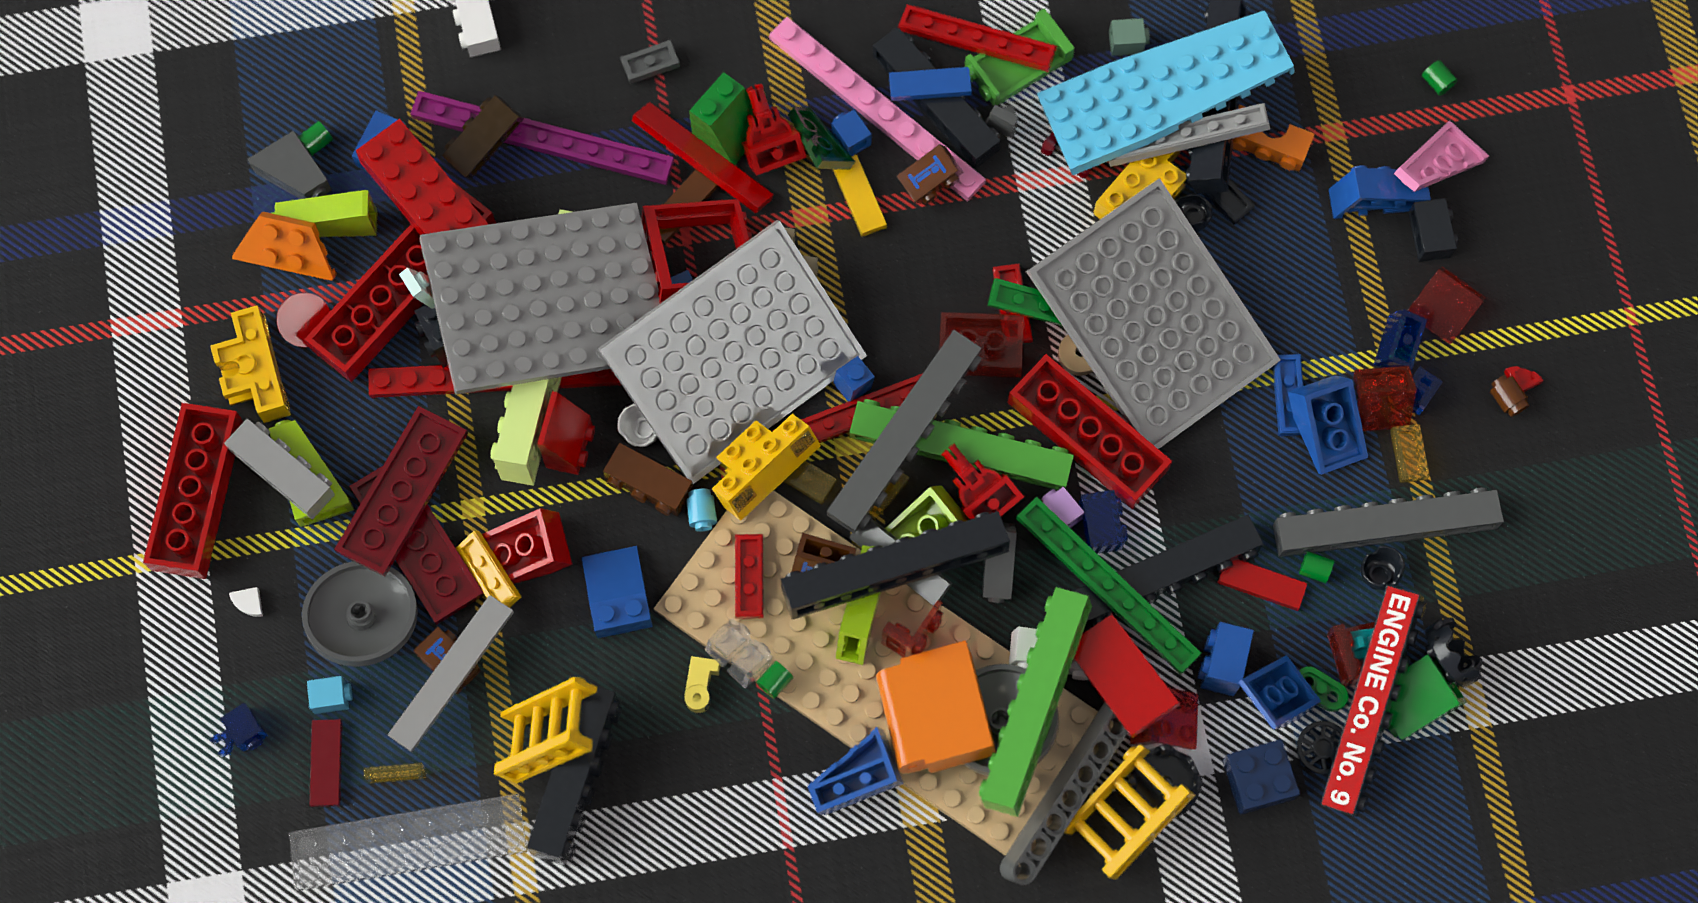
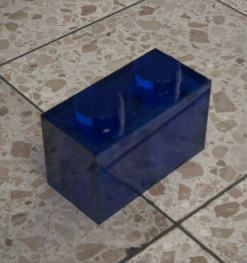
M1405 309L1390 314L1374 365L1396 375L1412 370L1427 319Z
M1115 490L1082 494L1079 505L1084 511L1082 521L1087 545L1097 554L1122 550L1124 541H1128L1126 525H1121L1119 515L1123 514L1121 499L1115 496Z

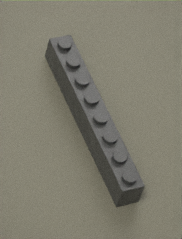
M952 331L827 510L828 517L853 534L858 529L863 531L872 519L869 513L873 507L879 508L888 495L885 490L889 484L895 485L904 472L901 470V467L905 461L911 462L920 449L917 447V444L923 437L927 440L935 428V425L932 423L937 415L944 416L951 405L948 402L953 393L957 395L960 393L967 382L963 379L969 370L974 372L982 361V358L979 356L981 347L957 331Z
M1477 488L1471 490V493L1461 495L1460 491L1445 493L1443 497L1433 498V495H1422L1414 501L1398 498L1390 500L1389 504L1378 505V502H1368L1362 504V507L1359 508L1343 505L1334 508V511L1324 512L1323 509H1313L1305 515L1296 516L1295 512L1284 513L1273 524L1278 557L1306 554L1307 551L1316 553L1498 529L1504 522L1497 490L1488 491L1487 488Z

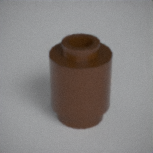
M1503 375L1491 384L1494 388L1490 390V393L1503 412L1508 413L1510 417L1516 416L1530 406L1527 402V395L1513 376L1507 378L1506 375Z

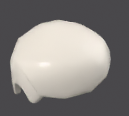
M632 404L623 409L618 417V432L629 444L639 447H647L656 442L657 435L637 406Z

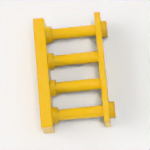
M573 677L502 711L500 717L514 723L511 756L495 764L494 775L517 784L591 751L592 739L581 735L578 729L581 699L596 693L597 687L587 683L583 678ZM569 705L567 730L560 734L562 708ZM550 714L548 739L541 743L544 716ZM531 723L529 748L523 751L525 725Z
M1140 744L1137 748L1135 746L1131 747L1124 754L1123 763L1082 805L1064 832L1072 835L1077 830L1105 858L1104 862L1106 865L1102 868V871L1112 879H1117L1195 796L1188 787L1182 784L1179 787H1172L1144 759L1150 751ZM1135 767L1165 795L1164 799L1166 801L1159 809L1157 807L1152 808L1124 780ZM1115 788L1145 816L1144 820L1146 822L1139 830L1137 828L1133 830L1104 801ZM1096 809L1125 837L1124 841L1126 844L1119 851L1117 849L1113 850L1084 822Z

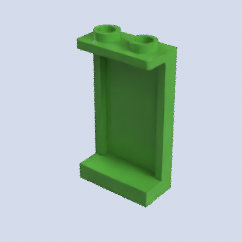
M1045 8L1035 14L1034 21L1013 34L1057 46L1049 72L981 53L975 57L971 54L966 56L965 67H969L970 80H974L977 83L983 99L990 101L993 106H998L1073 59L1075 48Z

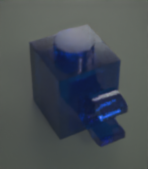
M1419 367L1397 401L1401 403V406L1406 411L1420 415L1443 381Z
M243 703L220 718L227 730L214 735L210 741L213 745L220 741H225V747L217 752L221 757H225L231 753L234 742L243 752L247 749L251 751L259 747L263 743L262 739L268 735L251 708L246 703Z

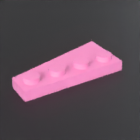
M1449 121L1403 163L1394 174L1415 192L1482 164L1489 155Z

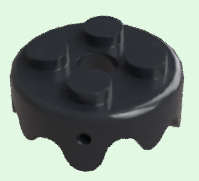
M1450 617L1444 620L1440 618L1425 629L1428 642L1425 646L1426 651L1434 661L1436 659L1443 667L1441 671L1450 684L1455 682L1460 687L1466 688L1482 678L1479 668L1482 666L1483 660L1478 655L1466 656L1464 652V639L1452 638L1454 634L1452 629L1456 626L1454 618Z
M1160 745L1150 749V752L1144 759L1162 777H1167L1171 781L1172 787H1179L1182 784L1195 794L1189 803L1174 817L1175 819L1185 814L1195 804L1202 787V777L1189 755L1175 750L1170 745ZM1136 767L1129 773L1128 784L1152 808L1157 807L1159 809L1166 801L1164 799L1165 795Z

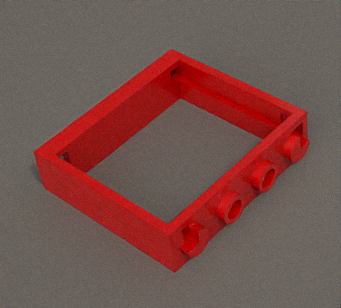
M739 199L643 206L641 221L659 288V304L688 284H672L659 229L730 224L737 249L752 238L751 230L746 229L747 215L746 212H742Z

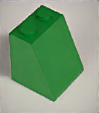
M723 72L689 110L692 134L735 166L745 155L742 142L747 141L746 133L749 127L747 116L750 114L753 116V108L745 87Z
M1426 655L1410 665L1406 674L1401 673L1398 682V685L1402 686L1400 696L1397 702H1392L1390 712L1393 713V719L1389 731L1395 738L1399 736L1401 740H1404L1467 703L1455 682L1450 684L1441 671L1443 667L1437 659L1434 661L1430 655Z

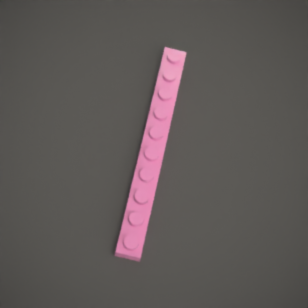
M788 17L769 34V39L916 160H919L939 144L943 145ZM948 149L964 172L958 176L960 180L950 188L968 202L985 184L986 179Z

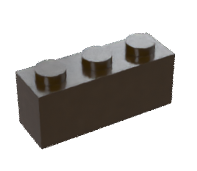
M496 95L493 98L488 97L481 104V112L475 118L471 117L462 127L464 131L460 136L452 138L444 148L446 152L442 156L466 178L472 179L524 120L509 104Z

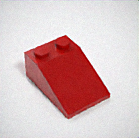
M552 391L537 444L546 468L578 475L580 467L584 468L586 465L588 451H585L587 442H592L595 426L592 425L590 415L554 391Z
M540 508L482 534L513 584L548 575L572 565L559 512Z

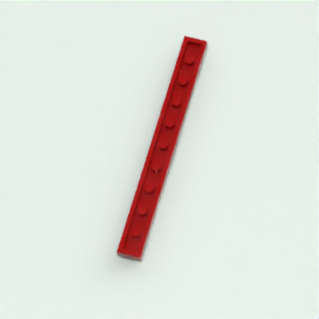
M442 365L369 369L370 398L455 394L449 365L444 368ZM611 369L564 376L561 378L559 388L622 384ZM513 385L469 393L511 391Z

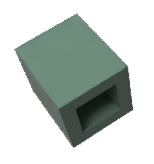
M1143 19L1111 21L1109 30L1111 56L1135 55L1144 51L1145 44H1149V29L1144 28Z

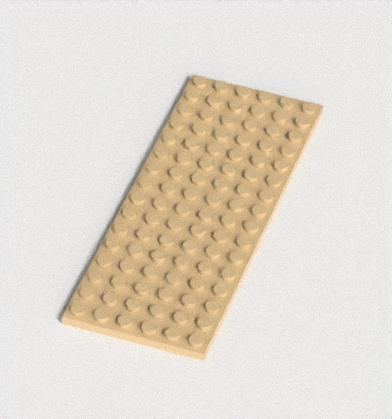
M772 491L741 521L727 510L654 608V611L755 682L774 661L779 662L793 675L794 679L777 696L850 748L863 741L876 727L883 729L894 758L895 753L876 674L879 671L901 664V658L966 640L971 650L975 670L989 665L1009 664L1010 651L941 604L933 606L907 584L881 592L863 665L835 659L839 631L847 603L792 620L781 590V579L785 578L792 570L802 533L854 548L857 547L775 491ZM735 534H763L764 619H735ZM859 548L856 549L855 555L860 554L861 550ZM1063 688L1057 705L1059 727L1056 739L1047 755L1036 765L1018 817L985 808L979 796V789L984 779L987 780L988 776L979 774L964 764L930 773L928 769L913 773H900L904 782L903 785L1003 855H1006L1098 711ZM1112 721L1109 723V730L1113 727ZM1097 744L1094 746V751H1093V752H1094V755H1095V754L1097 753V751H1098V745H1097ZM1082 767L1079 769V772H1078V777H1079V778H1080V777L1082 776V774H1083V769H1082ZM1067 791L1063 794V803L1067 799ZM1051 815L1049 816V818H1048V820H1047V826H1048V827H1049V825H1050L1051 822H1052V817H1051ZM1036 839L1032 842V851L1036 847Z

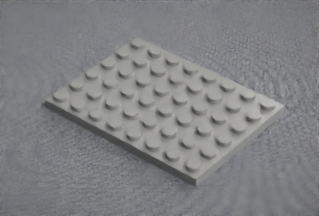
M1160 178L1026 271L1125 420L1157 449L1280 361V358Z
M637 203L420 235V244L455 395L611 369L598 351V348L659 305V288Z
M778 220L598 348V351L686 478L692 480L693 484L721 464L716 457L754 421L757 420L769 429L834 381L836 370L857 356L861 360L867 356L782 223Z

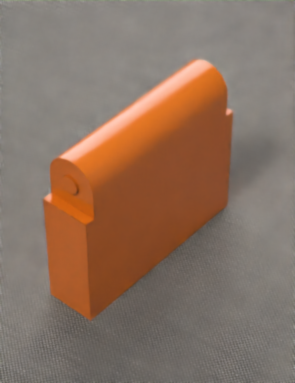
M966 640L901 658V664L885 668L876 674L900 773H913L924 769L934 773L991 757L993 753H997L971 650Z

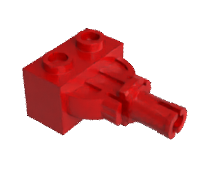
M763 84L754 85L755 89L752 86L746 89L753 108V116L751 114L747 116L749 122L746 133L747 141L742 142L749 167L756 175L806 158L799 132L792 124L790 125L786 119L780 116L776 106H772L771 109L769 108Z
M955 443L948 448L956 456V459L946 449L941 453L942 457L946 459L965 483L963 485L957 477L953 479L954 484L959 488V499L963 505L961 510L969 520L974 519L975 516L983 512L993 513L998 511L1001 517L1024 498L1004 473L1000 475L997 471L984 467L979 460L973 462L980 470V472H977Z

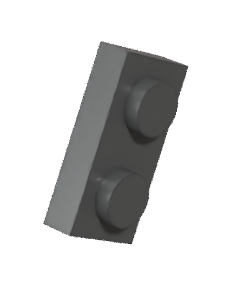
M670 40L620 57L630 84L680 67Z

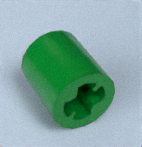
M1441 60L1434 62L1422 74V77L1439 96L1450 90L1457 82V78Z
M319 121L297 136L311 156L333 141L327 129Z
M1307 551L1299 574L1326 584L1332 571L1334 560Z
M774 661L756 683L767 695L775 699L794 677L782 664Z

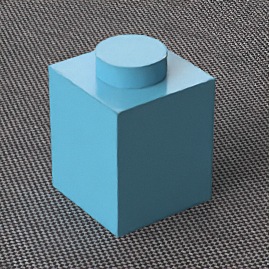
M342 676L307 681L309 708L314 714L349 709L348 701L352 700V688L350 683L346 684Z

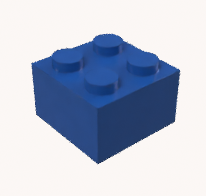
M1220 622L1215 630L1211 629L1210 634L1206 637L1203 650L1208 655L1201 662L1197 676L1198 679H1202L1200 688L1230 696L1235 695L1240 688L1238 682L1244 676L1254 630Z

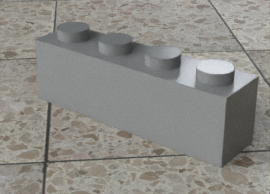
M246 419L224 443L226 447L309 518L313 519L335 495L330 488L332 485L331 481L321 473L317 476L309 470L312 466L301 456L295 459L288 453L291 450L290 447L279 438L276 441L268 436L271 432L259 421L253 424L249 419Z

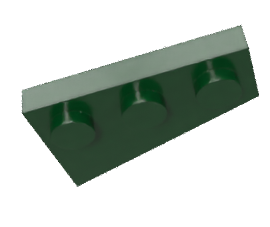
M793 107L788 116L795 129L799 132L801 140L816 169L850 170L855 160L810 107Z

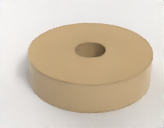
M1066 335L1061 341L1058 350V359L1061 366L1070 374L1077 376L1092 373L1093 371L1084 357L1076 355L1075 352L1078 348L1070 336Z

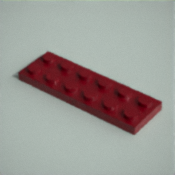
M418 406L334 550L385 577L468 435L467 430Z
M382 467L350 485L360 504ZM427 504L395 560L437 625L483 597L484 593Z

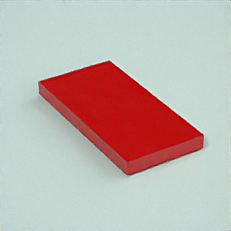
M1113 614L1082 634L1074 661L1131 738L1180 706L1178 700Z

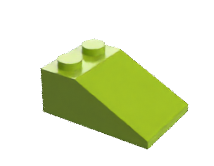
M942 485L932 486L885 529L897 539L902 537L913 538L920 536L922 532L934 528L939 530L947 527L954 521L963 520L965 522L969 518Z

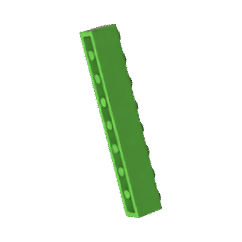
M865 399L864 402L858 401L849 433L850 438L874 444L899 407L891 406V409L880 407V403L874 400ZM948 419L944 422L934 420L932 424L935 425V428L927 440L922 437L917 444V447L920 449L916 455L947 462L941 453L946 449L956 459V456L948 448L955 443L976 470L979 469L973 462L979 460L984 467L993 469L1000 475L1004 473L1008 478L1059 490L1062 487L1066 488L1074 456L1068 454V450L1065 448L1053 446L1051 450L1041 447L1042 444L1037 441L1025 440L1024 443L1014 440L1015 437L1009 434L999 433L996 436L988 434L987 429L972 426L971 429L960 427L961 423Z
M1056 587L1053 596H1049L1046 601L1045 612L1047 613L1044 622L1040 621L1036 630V638L1038 639L1035 647L1029 649L1026 659L1028 667L1025 674L1022 673L1017 683L1018 695L1016 700L1010 702L1008 723L1006 726H1002L1000 730L998 751L991 755L988 779L982 781L979 789V796L985 808L1015 817L1019 816L1092 608L1089 596Z

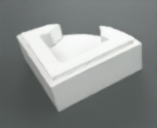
M257 587L229 593L233 604L240 611L250 616H263L260 593Z

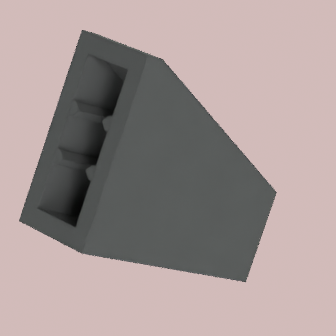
M294 131L247 159L255 174L299 199L326 196L328 192L332 191L327 179Z
M1003 522L1010 539L1009 552L984 560L982 594L990 602L1003 603L1005 599H1011L1017 534L1015 523Z

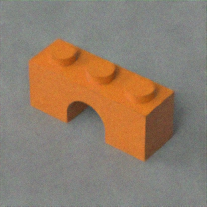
M1290 124L1285 135L1280 138H1270L1262 131L1233 138L1232 148L1238 151L1245 150L1264 161L1276 162L1286 170L1300 171L1315 134Z

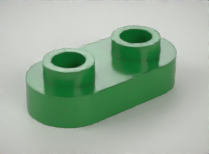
M1304 667L1299 670L1304 679L1311 680V688L1321 700L1317 704L1318 706L1327 711L1336 712L1346 705L1348 692L1341 683L1314 667ZM1328 694H1334L1337 701L1330 702L1327 697Z

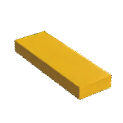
M857 155L852 156L855 163L850 170L833 169L861 237L887 228V224Z
M473 531L455 548L486 598L491 595L509 608L521 598L518 590L480 531Z

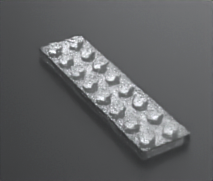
M519 794L289 832L296 891L528 852L526 849L527 844Z

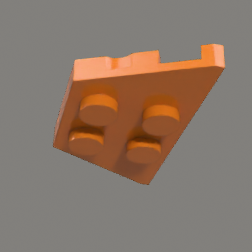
M261 212L232 255L234 260L333 281L336 277L335 269H331L326 258L328 252L325 245L320 241V234L316 224L272 213Z

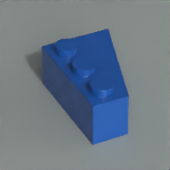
M1364 165L1356 166L1328 189L1333 219L1342 218L1344 213L1357 211L1358 216H1367V210L1383 209L1384 214L1407 212L1414 202L1431 200L1429 187L1427 186L1414 192L1394 174L1398 169H1391L1389 166L1379 168H1367Z
M876 727L863 741L849 750L850 752L837 763L832 764L808 785L817 813L828 815L904 784L883 729Z

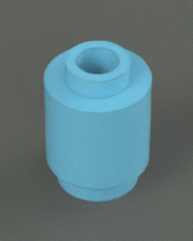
M695 489L688 492L689 498L686 499L689 526L695 528L698 532L711 530L712 526L717 523L714 496L711 495L709 489Z

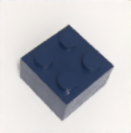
M1282 739L1227 754L1222 760L1240 815L1292 801L1300 795Z

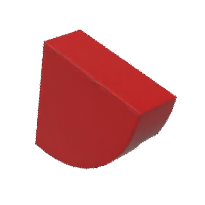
M1519 366L1509 367L1504 371L1507 378L1511 376L1515 378L1524 392L1543 382V379L1536 372L1520 368Z

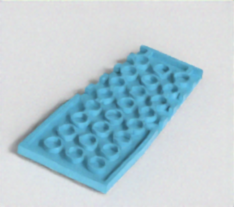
M1261 11L1111 62L1038 92L1037 96L1073 176L1151 144L1179 130V124L1188 120L1194 123L1203 118L1202 113L1214 107L1218 111L1226 107L1227 101L1239 95L1243 99L1251 95V89L1261 84H1265L1266 87L1275 83L1274 78L1288 71L1292 75L1295 73V70L1265 11Z

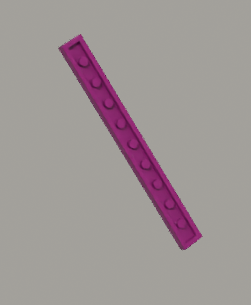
M418 91L410 115L412 119L463 132L462 127L465 122L471 117L475 118L481 112L480 106ZM526 118L504 142L667 185L674 163V157Z

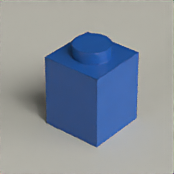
M855 110L849 113L843 112L834 118L832 134L851 157L871 145V133Z
M857 356L836 370L833 384L845 399L851 402L872 388L875 376Z

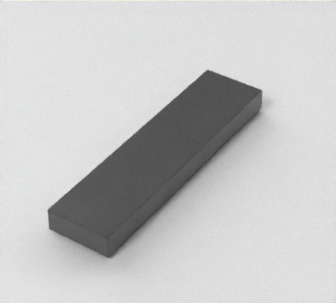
M873 519L870 520L863 531L858 529L855 534L852 533L849 537L861 548L862 545L869 547L881 545L884 547L894 544L898 540ZM940 573L907 585L930 604L937 606L953 583Z

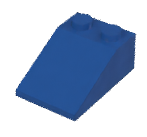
M1334 375L1288 391L1293 418L1318 474L1322 475L1368 458L1352 379Z
M637 546L582 557L589 604L597 638L653 627Z
M1287 655L1238 682L1273 730L1284 728L1297 721L1321 702Z

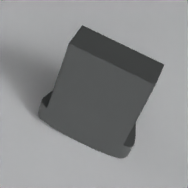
M994 105L985 124L988 127L992 126L997 132L1013 138L1019 116L1016 115L1012 105L1003 108Z

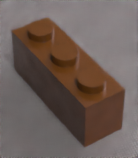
M619 443L603 470L608 485L617 490L624 488L630 491V495L634 499L645 503L646 500L656 505L655 509L667 516L671 513L678 517L686 503V499L689 498L688 492L694 489L692 480Z

